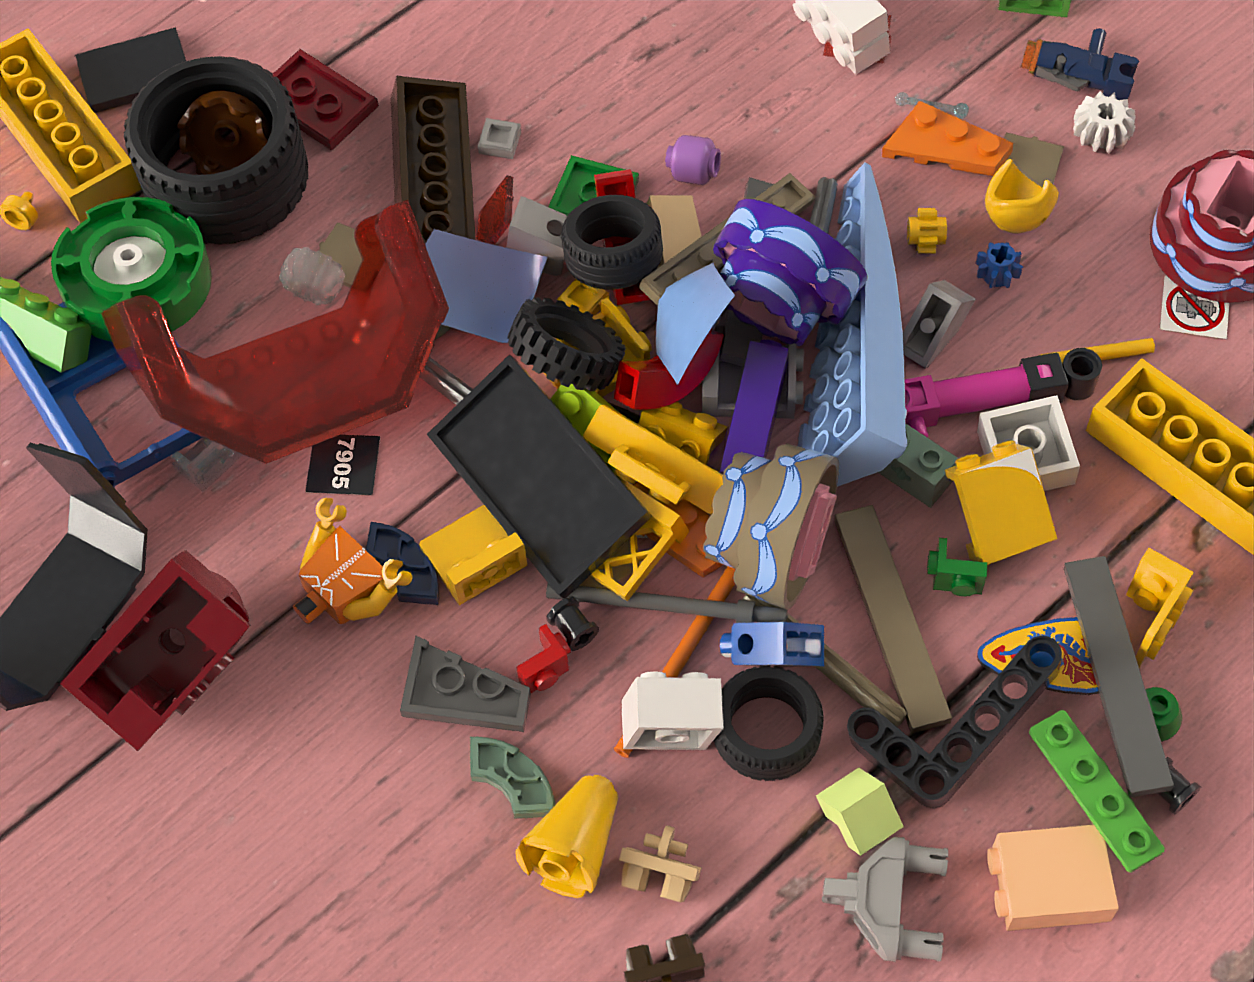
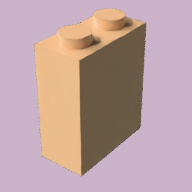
M1094 825L998 833L993 847L987 851L990 874L997 875L1000 889L995 891L996 912L998 917L1005 918L1007 931L1111 922L1119 909L1106 843Z

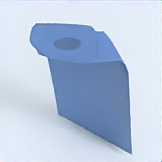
M434 229L413 269L405 297L403 313L500 343H508V333L522 304L526 300L534 298L548 257L505 248Z
M714 263L674 282L665 289L663 296L658 300L656 354L677 385L711 328L714 329L716 323L721 319V314L735 297V294L723 280Z

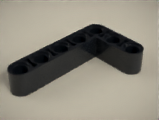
M1040 635L1029 640L930 754L881 713L867 707L857 709L848 719L847 729L851 743L856 750L920 804L927 808L942 807L1057 677L1062 658L1060 645L1049 636ZM1037 652H1046L1052 656L1054 661L1047 667H1038L1033 664L1030 658ZM1014 682L1023 685L1027 692L1023 697L1013 699L1006 696L1003 689L1006 685ZM983 714H992L997 717L1000 723L995 729L988 731L979 728L976 720ZM870 722L877 725L879 730L873 738L862 739L856 735L857 728L862 723ZM956 745H964L971 750L972 755L965 762H955L950 759L948 752ZM897 749H903L910 753L911 759L905 766H894L888 761L890 753ZM930 776L940 778L944 782L943 789L933 795L923 792L920 785L925 778Z

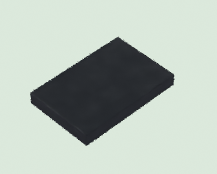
M176 27L75 54L88 105L94 113L132 103L134 98L138 96L139 91L150 80L172 66L186 62Z

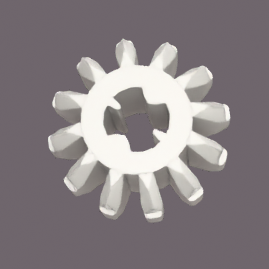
M1100 91L1095 98L1086 96L1082 105H1079L1078 109H1076L1073 118L1075 120L1073 127L1074 135L1080 137L1081 146L1091 144L1094 152L1099 148H1104L1108 154H1110L1114 147L1122 149L1127 140H1130V137L1133 136L1136 127L1134 125L1135 109L1128 108V99L1118 101L1115 92L1110 97H1105Z

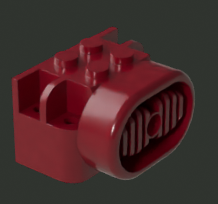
M184 550L164 566L61 682V685L134 749L139 751L176 711L183 715L208 689L203 684L204 681L210 685L234 660L235 657L230 652L251 626L249 624L248 612L244 608L240 594L226 578L210 571L192 554ZM170 629H177L183 634L185 645H177L171 640Z

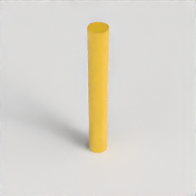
M1153 338L1085 348L1094 351L1101 360L1154 353L1155 344ZM1070 350L1058 351V352H1057V353H1059V356H1060V359H1061L1062 364H1063L1065 355H1066Z

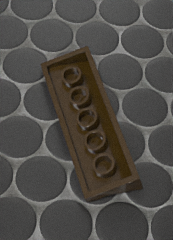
M396 76L391 94L397 271L415 267L434 229L476 240L466 83Z

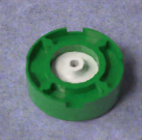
M128 197L97 205L86 211L88 219L79 224L72 232L70 228L66 227L55 244L51 259V270L65 308H70L76 312L78 319L90 325L92 336L106 341L136 343L160 339L188 322L202 307L210 291L212 280L211 267L199 227L190 216L186 218L175 212L173 205L163 200L148 197Z

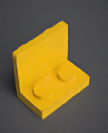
M485 505L478 507L421 540L419 543L420 549L428 557L435 571L459 606L528 566L525 546L518 534L515 532L508 536Z
M1148 548L1142 557L1126 593V596L1132 598L1135 604L1142 609L1158 613L1135 656L1139 668L1146 657L1152 660L1155 659L1166 640L1167 634L1171 628H1174L1194 591L1187 587L1194 572L1151 548Z

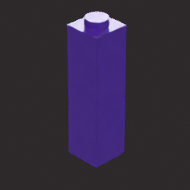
M750 341L720 468L722 475L724 470L732 464L734 454L745 452L767 458L788 366V348L782 347L776 341Z

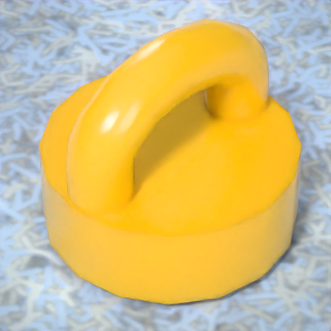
M26 191L21 197L7 196L0 206L2 219L16 229L29 230L38 218L36 209L31 205L33 193Z

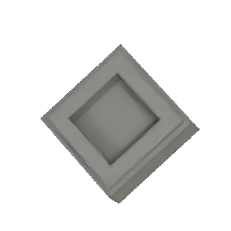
M486 118L478 143L479 154L513 159L521 135V124Z

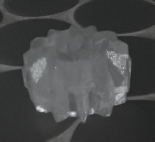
M303 247V249L293 248L292 252L284 260L280 269L279 280L283 283L284 289L291 291L294 297H300L305 302L310 301L315 305L331 304L338 293H340L346 274L343 272L341 264L333 261L331 256L322 254L320 250L316 252L308 247Z

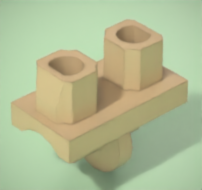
M667 825L662 837L646 833L643 846L658 849L657 855L630 847H623L619 861L625 862L622 873V886L643 892L646 891L652 869L666 873L661 897L678 902L685 901L692 882L699 880L702 867L668 858L670 853L685 857L688 844L674 841L675 828Z

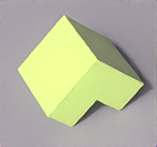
M859 767L816 795L825 816L838 825L847 846L860 856L904 827L885 784Z

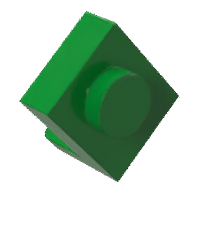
M939 537L936 551L929 550L927 561V574L934 575L933 590L950 591L957 596L963 597L974 594L982 595L987 578V562L947 559L948 538Z

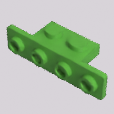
M1060 710L1031 727L1029 735L1128 872H1134L1163 854L1165 847L1139 813L1132 798H1129V795L1123 791L1110 773L1105 761L1096 754L1065 710Z

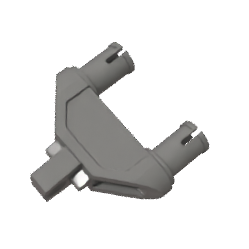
M893 837L859 867L858 873H847V879L825 878L822 902L844 906V913L854 915L853 921L876 953L885 961L896 962V960L901 959V956L940 962L943 945H941L943 943V933L904 929L903 924H900L903 875H906L907 871L937 874L945 877L948 860H946L948 858V848L941 849L909 845V840H905L903 837Z

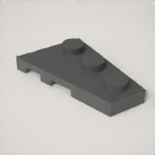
M415 636L400 712L402 717L524 732L531 692L529 687L488 668H479L462 660V656L449 650L447 652L429 645V641Z

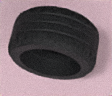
M604 195L590 199L573 209L566 217L562 226L561 239L565 264L573 277L587 286L605 290L627 288L640 283L642 279L655 271L661 262L663 244L659 218L648 204L636 198L624 195ZM608 237L634 239L627 244L617 247L605 248L591 245L598 240Z
M761 665L758 668L756 666L748 668L746 671H741L734 675L721 689L723 730L714 739L720 756L733 770H737L739 774L745 777L749 776L751 779L775 781L776 779L782 780L790 775H795L810 763L821 742L824 715L817 693L802 676H798L797 673L789 669L785 670L784 667ZM774 698L787 703L798 713L803 723V731L796 740L787 746L777 749H761L746 743L738 736L732 726V717L742 705L751 700Z

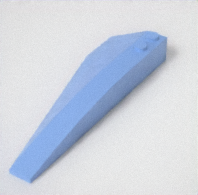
M865 162L844 185L837 221L842 227L835 240L841 243L859 260L866 270L868 279L838 324L832 325L830 322L819 323L815 348L820 349L811 365L809 376L815 379L816 383L812 394H808L805 398L803 410L809 412L810 415L808 424L804 423L800 426L798 447L838 458L839 476L837 487L882 471L894 459L899 458L907 446L903 332L896 272L878 189L871 165Z

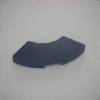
M371 522L366 551L382 566L392 559L403 561V566L399 568L397 576L401 571H408L412 574L410 584L407 586L397 585L399 602L439 605V585L435 568L428 557L424 555L414 538L393 526Z

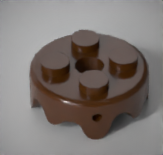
M223 90L211 91L195 99L177 125L180 131V151L182 154H188L193 158L197 165V175L216 174L231 170L249 161L263 149L271 134L268 120L255 103L240 94ZM227 127L231 129L236 139L227 140L223 138L218 128Z

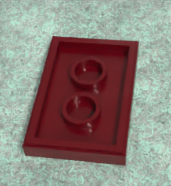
M301 49L273 73V77H277L282 82V85L288 90L289 96H291L300 130L331 151L379 107L376 97Z

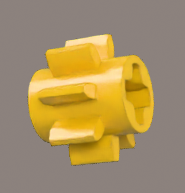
M918 208V217H908L907 244L916 245L918 254H936V245L946 244L947 219L946 217H937L936 208Z

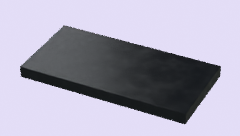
M510 354L427 433L428 437L509 536L515 532L524 543L527 558L554 591L564 599L652 517L648 510L522 365Z

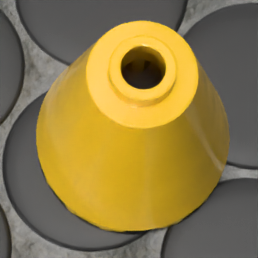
M601 775L582 777L521 840L516 849V860L522 870L529 876L532 870H534L543 877L540 885L560 895L581 898L585 895L586 891L589 890V893H591L598 881L618 801V794L614 789L613 783Z

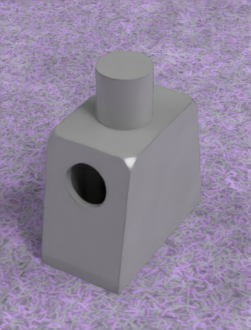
M521 196L509 226L506 248L548 257L543 273L554 276L561 275L565 265L561 231L567 215Z

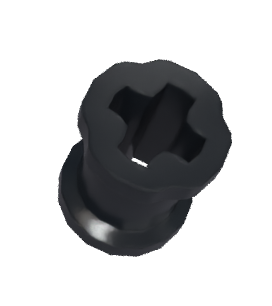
M573 596L565 598L554 605L547 614L546 620L550 625H556L566 637L570 650L576 651L589 644L596 637L599 627L596 623L589 622L578 609V600Z
M1166 757L1174 786L1171 791L1158 794L1170 804L1169 810L1176 814L1190 802L1201 786L1196 782L1191 784L1172 766L1173 760Z

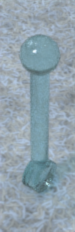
M900 92L895 97V101L899 106L907 104L916 105L919 101H922L939 110L952 112L957 118L963 119L967 117L969 112L968 105L964 103H958L956 106L909 97L905 92Z

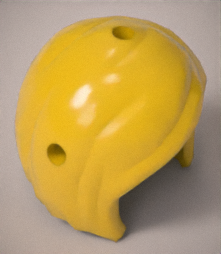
M1008 159L995 173L988 185L985 195V207L992 221L1001 230L1013 234L1025 233L1038 228L1048 219L1057 203L1059 191L1049 180L1044 181L1043 187L1036 184L1017 168L1012 159Z

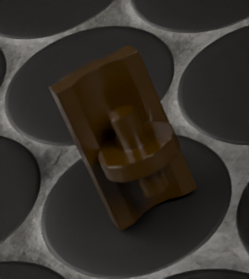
M688 934L671 937L666 940V948L670 960L653 964L649 945L626 949L627 971L624 972L625 982H688L704 978L705 962L702 952L696 954Z

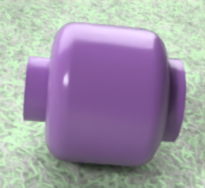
M690 135L680 136L674 146L668 147L665 157L666 167L671 168L672 176L676 181L705 185L710 181L711 177H717L721 163L720 149L715 148V144L711 139Z

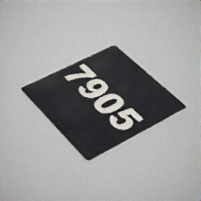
M315 433L305 492L372 495L380 436Z

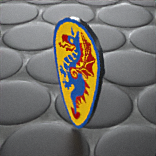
M1077 617L1057 618L1009 629L992 637L978 649L977 659L979 663L994 674L999 675L1029 640L1040 635L1049 636L1060 645L1062 658L1057 677L1045 690L1079 695L1099 694ZM1037 652L1030 658L1033 664L1038 667H1047L1054 661L1052 656L1046 652Z

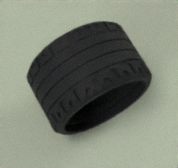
M214 56L192 59L172 66L150 80L139 91L138 96L132 101V107L128 109V118L124 123L125 145L144 196L166 201L173 205L175 212L186 218L190 216L199 227L204 244H232L258 237L284 221L288 214L292 213L296 208V204L300 202L302 192L305 191L307 186L306 180H308L309 166L295 109L286 87L282 85V82L277 77H273L272 72L263 69L262 66L236 57ZM222 90L240 94L255 103L269 122L271 134L263 149L249 161L231 170L208 175H190L176 172L167 167L170 159L180 149V131L177 125L191 103L203 94Z

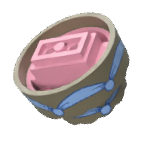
M787 443L777 447L773 460L745 452L734 454L732 464L724 470L723 485L716 491L713 497V514L706 523L705 532L707 539L702 548L706 554L705 558L736 569L733 576L734 583L737 586L736 591L789 610L795 604L809 576L815 573L837 498L835 494L839 476L838 458Z

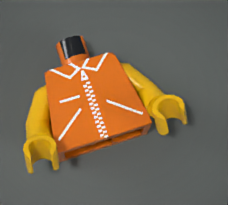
M323 498L317 503L316 514L322 521L316 522L298 574L303 588L308 594L299 600L293 608L307 624H310L324 611L338 624H345L350 620L355 621L378 616L397 593L396 586H407L412 581L411 572L401 571L397 576L399 568L403 566V561L392 559L382 566L341 526L335 529L333 526L334 522L342 521L346 517L347 511L345 506L337 505L331 516L330 506L333 504V498Z

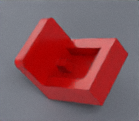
M547 624L539 627L540 641L545 650L516 666L519 683L529 687L531 693L536 690L544 691L557 682L559 676L569 671L567 655L571 653V650L561 633L553 634Z

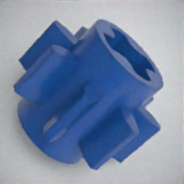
M990 242L987 253L978 252L976 264L979 266L977 278H983L989 285V288L1002 286L1009 288L1012 277L1020 279L1023 266L1019 263L1022 253L1015 252L1008 242L996 244Z

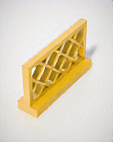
M621 479L652 517L630 537L631 554L613 558L610 556L590 576L628 602L673 542L681 543L690 531L679 514L629 482ZM653 532L661 537L653 549L638 552L637 535ZM633 563L634 573L624 586L613 580L612 567ZM605 569L606 575L599 570Z

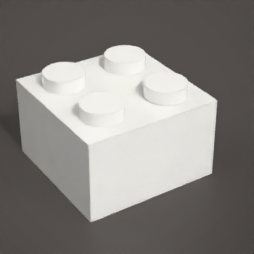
M1057 395L980 413L977 434L984 455L993 452L992 447L1005 441H1015L1016 444L1032 448L1044 491L1076 483L1080 464Z
M646 672L641 674V677H636L622 699L623 749L706 750L723 730L721 678H708L706 673L701 672L687 673L682 678H666V674L663 672Z

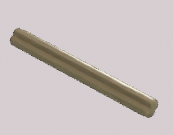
M745 595L742 599L756 601L757 606L781 608L749 595ZM788 614L787 622L799 623L795 618ZM824 643V666L815 667L860 705L873 708L896 727H899L906 718V710Z

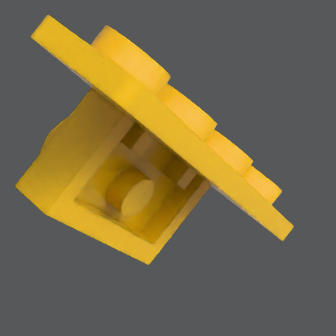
M605 404L599 406L583 437L588 442L611 455L607 463L616 468L614 473L618 477L632 484H635L636 481L650 488L648 493L653 498L664 504H669L670 501L677 504L682 499H685L708 514H713V497L716 491L723 485V475L609 406Z

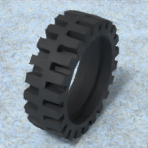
M537 297L532 300H526L517 313L508 333L509 346L513 347L512 351L516 356H522L521 361L525 365H533V371L538 374L544 372L547 374V379L554 382L556 378L560 380L563 386L569 387L570 384H573L577 390H584L586 387L589 391H596L597 388L602 390L606 386L608 387L618 371L619 362L622 361L625 355V345L622 344V339L620 336H615L616 332L611 327H605L606 323L601 319L594 320L592 318L593 314L588 311L582 313L579 311V307L573 304L571 307H568L564 301L560 300L554 303L551 298L544 297L541 300ZM555 338L563 340L578 348L579 350L571 348L565 345L564 343L556 340Z

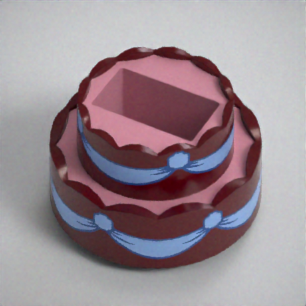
M1222 150L1180 170L1167 185L1152 220L1150 245L1157 264L1176 285L1198 297L1227 303L1254 300V151Z

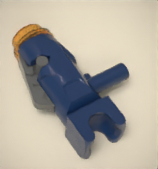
M1096 28L1092 32L1088 50L1070 46L1066 43L1049 42L1042 39H1037V42L1028 40L1020 68L1028 69V73L1033 74V76L1061 84L1074 91H1080L1085 87L1103 90L1105 97H1110L1115 92L1116 99L1120 101L1128 99L1134 84L1133 77L1139 60L1136 57L1116 52L1113 58L1101 55L1107 33L1104 29Z

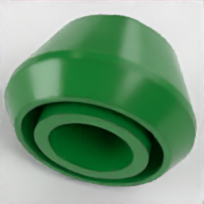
M1160 687L1146 688L1161 742L1169 740L1176 735L1182 724V711L1178 701L1166 689Z

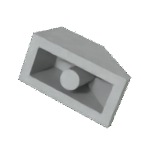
M946 280L930 283L903 331L904 355L924 368H928L959 331L976 299Z

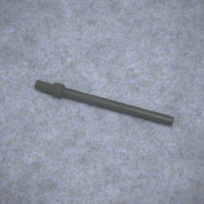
M549 583L547 584V598L564 599L554 591ZM578 586L567 597L573 596L578 602L735 619L736 623L787 622L788 610L757 606L756 601L740 599L738 603L635 592L627 602L610 589Z

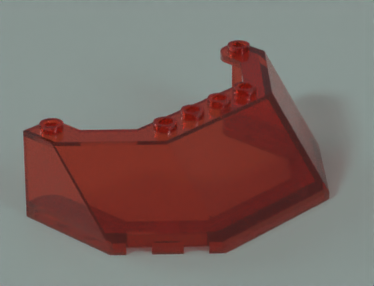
M405 200L391 205L378 214L367 217L357 224L354 231V239L362 261L342 308L205 359L176 345L160 304L149 296H136L116 303L103 311L101 314L116 351L159 417L263 464H267L408 408L420 373L424 371L434 347L433 342L439 327L444 322L449 311V306L409 201Z

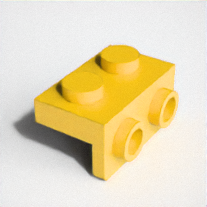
M678 401L665 407L642 411L638 423L640 426L706 465L711 451L724 440L728 426L718 423L717 419L712 415L694 413L682 408V404Z

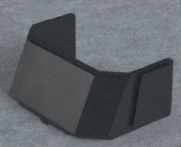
M30 442L26 449L70 495L68 532L0 617V707L6 711L48 701L61 685V682L107 632V627L136 591V585L145 575L148 529L125 505L126 500L88 458L41 443L35 444Z

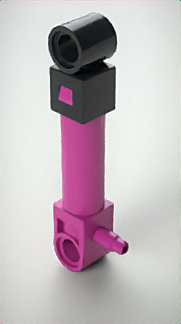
M1076 348L1070 350L1065 355L1063 364L1059 353L1056 352L1022 358L1018 367L933 382L931 375L904 379L905 408L907 409L905 423L928 438L929 435L926 427L937 426L938 418L1026 403L1056 395L1060 403H1063L1064 397L1072 400H1084L1094 393L1102 370V361L1094 351L1086 348Z

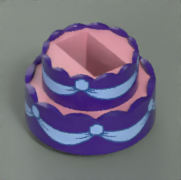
M742 199L738 201L713 248L714 254L722 259L724 265L720 275L735 294V297L725 309L732 310L741 322L755 325L763 335L778 337L781 342L788 345L795 343L797 346H801L816 323L830 322L832 325L838 324L868 279L866 270L859 260L829 234L783 208L760 200Z

